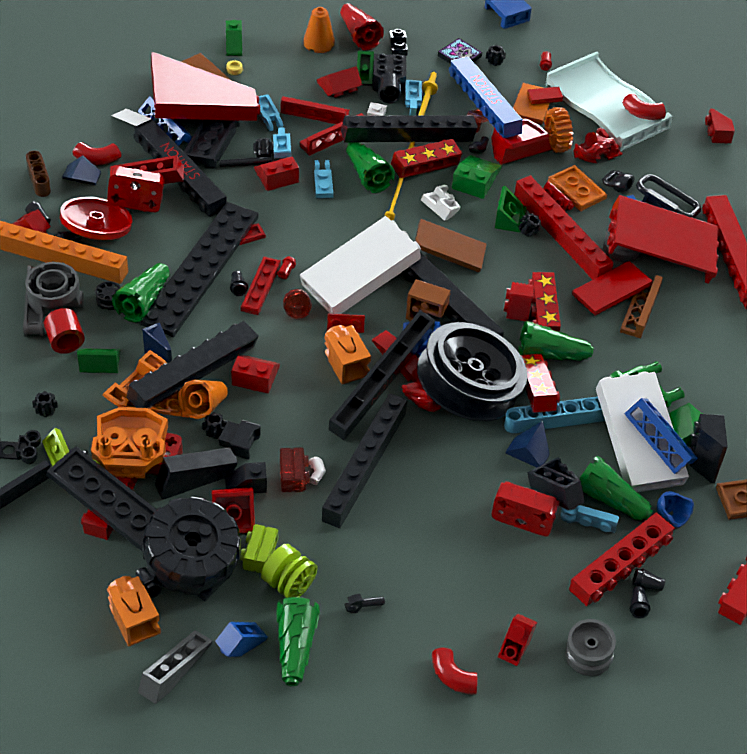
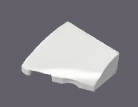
M446 184L437 186L434 192L423 194L421 201L444 221L453 217L461 208L455 201L453 194H448V186Z

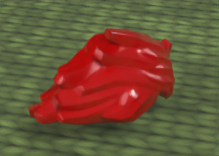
M589 132L585 136L584 143L580 145L575 144L574 158L596 163V159H600L602 154L609 153V148H611L612 144H616L614 138L607 139L597 135L595 132Z
M419 379L416 382L401 386L405 396L419 408L431 412L441 408L426 393Z

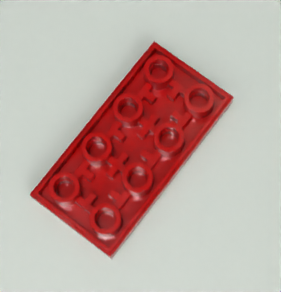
M628 261L572 290V295L592 314L597 315L652 286V280L633 263Z

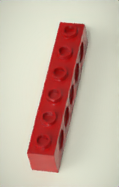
M656 512L574 576L571 580L569 591L586 606L592 602H598L602 598L603 593L607 590H613L618 581L621 579L625 580L633 569L640 568L649 556L654 557L663 545H669L673 540L672 534L675 527Z

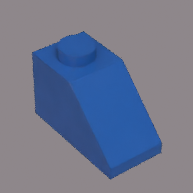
M229 622L215 642L225 656L241 657L266 641L268 636L256 622Z

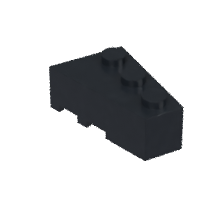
M559 457L527 472L530 488L555 497L559 501L560 507L566 510H573L585 502L581 480L572 471L568 470L566 464H562Z

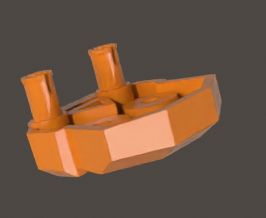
M118 407L98 415L97 436L93 437L91 447L92 459L99 462L104 469L115 477L145 478V473L153 466L162 463L163 457H165L168 419L148 408Z

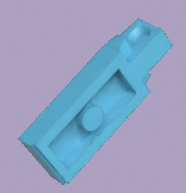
M406 80L405 105L410 108V116H416V110L422 104V81Z
M285 127L278 128V134L273 135L274 158L284 159L291 157L290 133L285 134Z

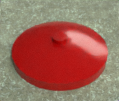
M78 197L66 201L60 209L61 223L71 232L83 237L111 240L123 237L131 230L132 216L129 211L124 207L109 204L107 199Z

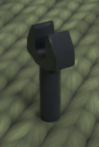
M354 594L347 597L349 603L344 605L347 612L358 613L362 607L384 605L385 598L363 599L361 594Z

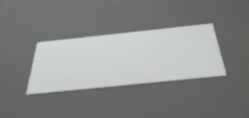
M124 109L111 115L135 126L151 119L129 109Z

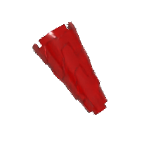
M352 4L343 5L340 14L357 47H360L362 50H370L378 46L380 38L383 39L384 36L382 25L369 14L367 15Z

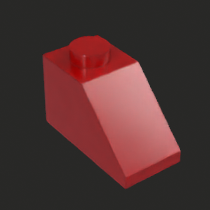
M39 209L23 215L12 223L46 234V230L51 227Z

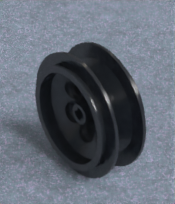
M455 322L437 328L431 334L427 347L421 353L417 363L418 378L426 393L438 405L450 413L473 421H493L504 417L507 410L514 407L517 396L521 394L527 383V369L518 351L497 333L471 323Z

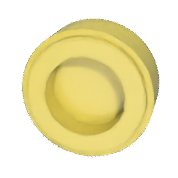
M232 60L227 63V72L229 74L239 75L242 73L243 65L240 61Z

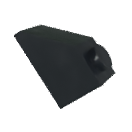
M265 462L244 463L225 476L226 489L252 487L253 494L267 493Z

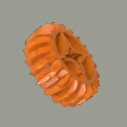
M562 107L549 109L545 114L544 128L549 134L548 139L551 149L555 153L568 151L573 141V127L570 115Z

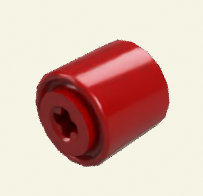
M61 308L52 311L45 317L44 327L51 347L55 352L67 354L74 352L83 345L85 341L84 333L77 314L73 310Z

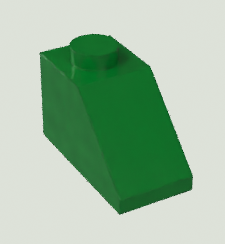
M226 20V56H242V20Z
M358 51L357 69L362 84L372 85L373 51Z

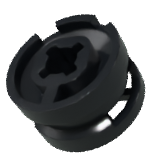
M106 281L96 287L95 295L98 307L114 310L112 297L121 288L119 284Z

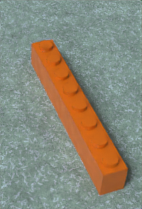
M0 221V250L45 263H65L77 272L119 284L122 283L128 273L127 256Z

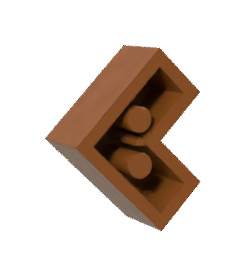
M416 279L407 297L406 320L411 321L420 310L427 315L431 314L442 318L449 304L451 290Z

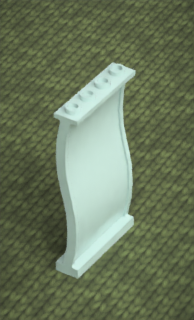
M594 52L547 73L545 86L559 87L563 95V101L592 119L602 129H605L607 134L614 138L616 144L619 145L620 151L670 129L673 116L669 112L666 113L664 119L646 120L630 114L625 109L622 101L628 94H635L645 103L654 104L655 102L645 93L613 74L599 59L598 52Z

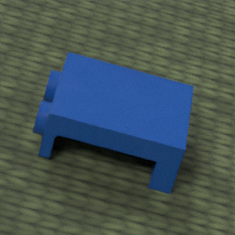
M485 0V9L493 8L502 18L501 27L503 29L530 21L532 8L524 0Z

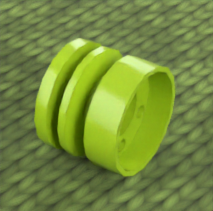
M283 544L267 559L261 572V578L271 587L278 588V592L286 598L300 597L315 579L318 566L306 556H301V553L290 544Z

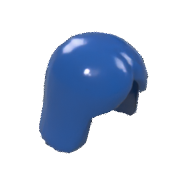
M672 491L665 492L657 501L658 514L675 528L683 526L693 513L694 502L692 499Z

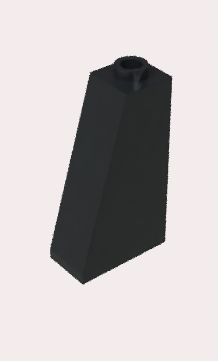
M230 448L163 457L155 486L161 499H167L225 479V476L235 470L238 461Z

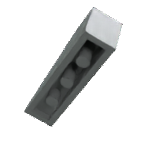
M194 630L142 673L138 693L157 704L175 687L210 647L212 640Z

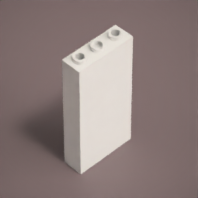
M385 216L301 273L302 286L330 314H342L420 260L421 248L416 241L413 242L405 231H401L395 221H391Z
M641 372L637 375L625 374L616 378L605 377L599 380L596 392L622 478L636 492L684 485L689 477L686 466L677 474H674L624 414L639 399L648 398L673 428L656 373ZM637 408L632 413V416L638 421H643V411ZM646 424L647 434L655 436L656 427L653 424ZM659 438V448L662 451H668V441ZM672 454L671 462L677 467L684 460L679 454Z

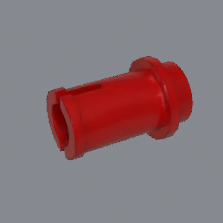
M545 51L541 54L540 68L548 71L552 67L551 53Z
M287 256L282 260V266L277 272L279 278L287 279L291 270L296 267V260L293 257Z

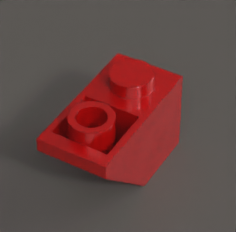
M710 109L709 114L705 117V124L708 125V136L711 137V142L732 143L735 132L732 119L715 109Z
M520 614L514 616L498 658L518 666L538 622Z

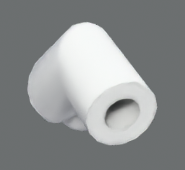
M314 457L310 458L308 462L311 465L310 468L314 469V473L309 481L311 484L317 485L326 470L322 459Z

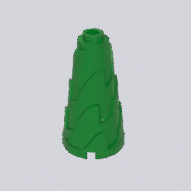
M348 143L347 155L353 162L364 188L372 193H379L387 189L391 185L389 181L391 179L394 180L395 171L391 164L363 143Z
M157 263L145 270L138 278L135 277L132 281L122 286L112 297V303L116 312L119 315L121 313L126 315L124 319L130 322L143 320L142 317L147 315L149 308L157 299V295L163 289V285L170 275L168 266Z
M529 321L524 322L519 338L521 346L518 345V353L520 355L542 354L544 360H587L589 357H592L594 347L586 340L568 336L567 333L551 330L550 327Z
M597 455L594 458L595 462L590 463L579 478L583 493L616 510L618 509L637 521L647 520L653 513L650 502L636 492L632 486L604 462V459Z
M290 597L283 599L282 605L280 601L277 603L276 613L282 680L287 686L294 687L302 682L305 667L308 666L310 647L312 646L315 628L318 626L320 606L315 601L314 606L310 605V599Z

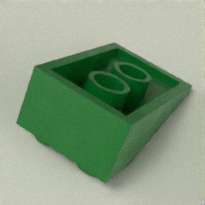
M470 155L455 170L452 189L484 199L502 165Z

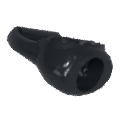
M611 170L602 178L603 184L613 187L617 192L629 190L635 180L632 174L617 170Z

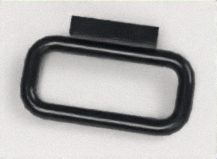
M646 174L636 183L638 191L645 195L642 200L644 203L691 218H695L701 211V206L696 200L655 175ZM647 181H652L690 204L694 209L690 213H686L673 202L652 189L645 188L643 185Z

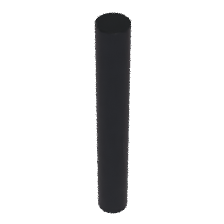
M271 157L220 160V167L266 164L271 162Z

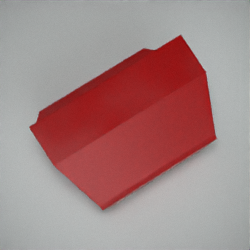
M523 119L522 134L503 138L494 128L491 137L494 158L500 164H505L552 150L548 139L549 134L529 119Z

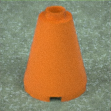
M317 7L312 10L303 39L305 48L309 51L310 49L314 50V53L328 52L335 45L329 14L323 7Z
M190 380L179 391L178 400L180 407L189 414L190 418H205L227 397L228 389L221 381Z

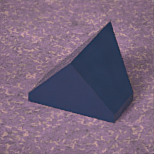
M82 155L67 166L62 179L96 185L101 171Z
M160 323L142 329L144 354L151 350L167 363H170L172 361L171 348Z
M543 421L516 436L505 454L536 468L545 464L550 452Z

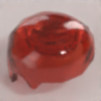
M302 289L289 291L283 299L284 310L291 318L303 319L309 315L312 309L309 295Z

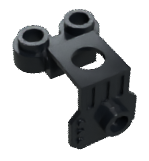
M30 430L25 435H19L18 442H7L0 439V458L19 460L21 456L23 462L33 464L38 458L36 448L41 444L40 432ZM7 446L15 448L12 454H5L3 452Z

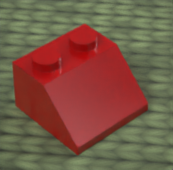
M357 66L316 79L327 96L334 95V97L344 95L343 91L346 90L349 93L357 91V87L362 85Z
M293 156L254 167L255 172L267 191L299 183V166Z
M246 355L237 356L231 370L232 385L269 394L280 363Z
M253 488L211 490L212 503L215 502L227 510L228 515L236 521L239 533L252 532L255 525Z

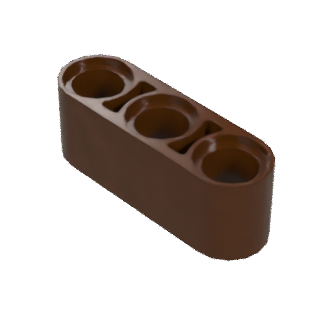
M30 151L26 154V162L35 193L40 197L48 196L51 193L50 180L42 155L38 151Z

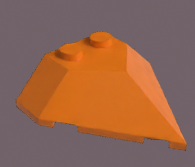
M149 350L138 361L136 370L120 385L115 382L103 393V397L118 407L136 408L126 398L129 384L134 380L143 378L148 372H154L159 369L166 361ZM179 392L149 408L156 413L189 418V414L180 407L178 400Z

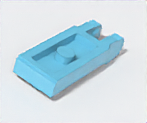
M268 94L259 96V115L263 122L266 123L267 129L273 131V123L271 121L274 120L277 127L282 128L283 122Z
M315 160L314 181L316 198H333L330 162L325 160V170H319V160Z
M581 505L573 510L561 508L562 512L560 514L564 522H579L583 526H592L604 532L613 533L616 531L619 519L617 515Z

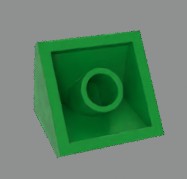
M503 186L497 209L495 228L521 232L519 230L520 219L525 215L526 207L506 186Z
M82 348L78 350L79 372L118 373L121 349Z
M690 403L669 413L673 429L687 446H690V435L694 434L695 421L698 422L699 416L702 414Z

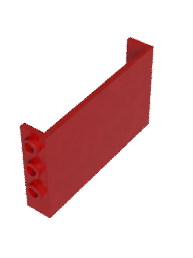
M622 195L618 196L609 215L611 223L608 228L610 236L607 245H609L610 254L619 245L705 272V283L709 284L712 278L716 277L718 273V268L716 267L718 261L717 248L719 245L717 241V225Z

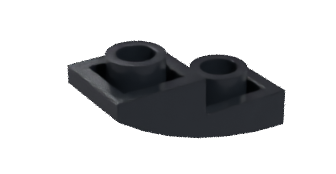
M401 29L390 31L391 55L407 56L406 32Z

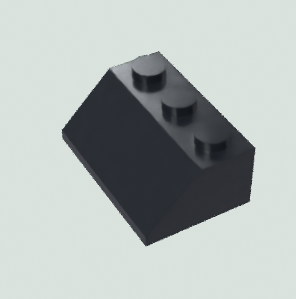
M700 414L698 422L695 421L694 434L690 435V446H688L698 459L690 464V466L710 483L716 482L728 448L724 415Z

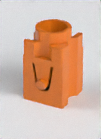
M353 325L331 327L324 336L327 347L324 353L341 384H346L364 378L370 371L367 365L371 362V355Z
M123 576L114 580L107 588L108 600L110 602L109 608L128 647L161 634L157 623L160 620L159 614L139 576L135 578Z

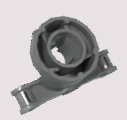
M48 262L36 267L28 265L25 280L24 337H28V335L44 336V308L52 311L64 307L83 308V291H80L77 272L65 263Z

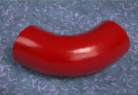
M628 94L622 101L625 109L638 118L661 120L666 116L663 103H645L635 94Z
M81 142L73 149L74 157L78 159L83 155L93 165H106L121 158L120 149L114 143L103 148H93Z
M437 648L433 650L432 661L434 670L442 683L456 692L476 695L477 672H467L458 668L454 662V653L451 649Z

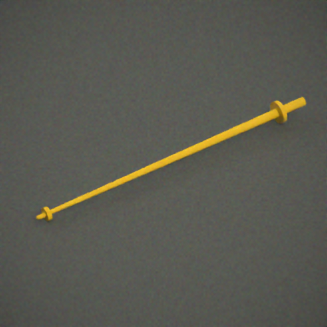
M432 72L429 80L422 84V91L425 94L418 116H424L430 96L437 93L438 86L435 83L437 73ZM410 142L408 149L414 147L415 142ZM399 178L390 211L385 212L384 217L386 216L391 221L395 218L393 210L404 178Z

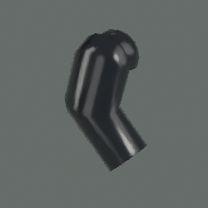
M483 136L480 142H473L468 147L471 153L484 152L489 138Z

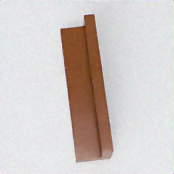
M656 275L652 286L648 287L650 292L644 293L640 291L633 296L620 329L621 333L641 339L659 293L663 277ZM643 299L645 304L639 305L637 300ZM638 311L640 316L635 318L632 313ZM633 323L636 330L627 328L626 325Z

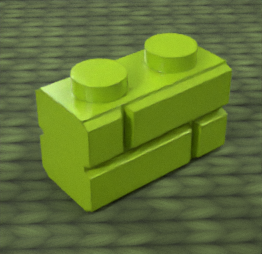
M255 524L252 532L248 531L246 536L247 548H242L240 555L244 570L262 572L263 566L275 551L278 542V530L276 528H266L265 526Z

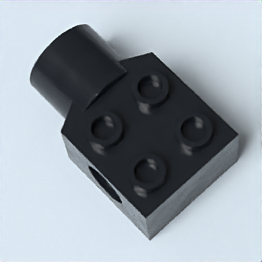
M374 54L373 90L378 92V97L382 102L395 103L400 99L401 93L405 92L406 55Z

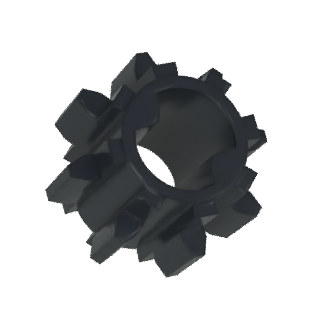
M495 44L486 51V58L490 65H501L506 58V52H504L502 46Z
M264 137L255 140L253 151L256 157L272 156L271 153H274L271 139Z
M531 213L527 217L524 215L520 219L519 230L523 235L529 237L533 234L536 235L541 230L539 228L541 220H539L538 216Z
M46 391L38 393L35 400L32 401L35 413L40 416H51L54 414L55 408H58L55 395Z
M212 412V414L205 417V422L202 423V430H206V436L217 438L221 435L227 421H223V415L220 413Z

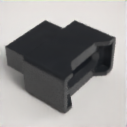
M242 420L240 424L227 421L218 439L219 445L230 448L233 455L249 460V450L253 442L261 436V425Z

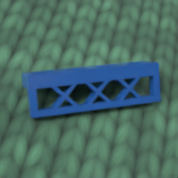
M149 96L138 112L141 115L152 118L153 121L155 120L154 98ZM151 106L150 114H145L146 109ZM159 118V123H156L162 130L163 126L168 125V132L166 134L171 139L172 135H177L178 138L175 143L178 146L183 140L189 143L192 139V136L176 119Z
M648 398L639 399L624 413L674 474H677L687 464H692L698 459ZM637 408L643 411V421H638L632 416V413ZM647 423L653 424L656 427L655 436L647 434ZM659 438L668 441V451H662L659 448ZM672 454H679L684 460L677 467L671 462Z

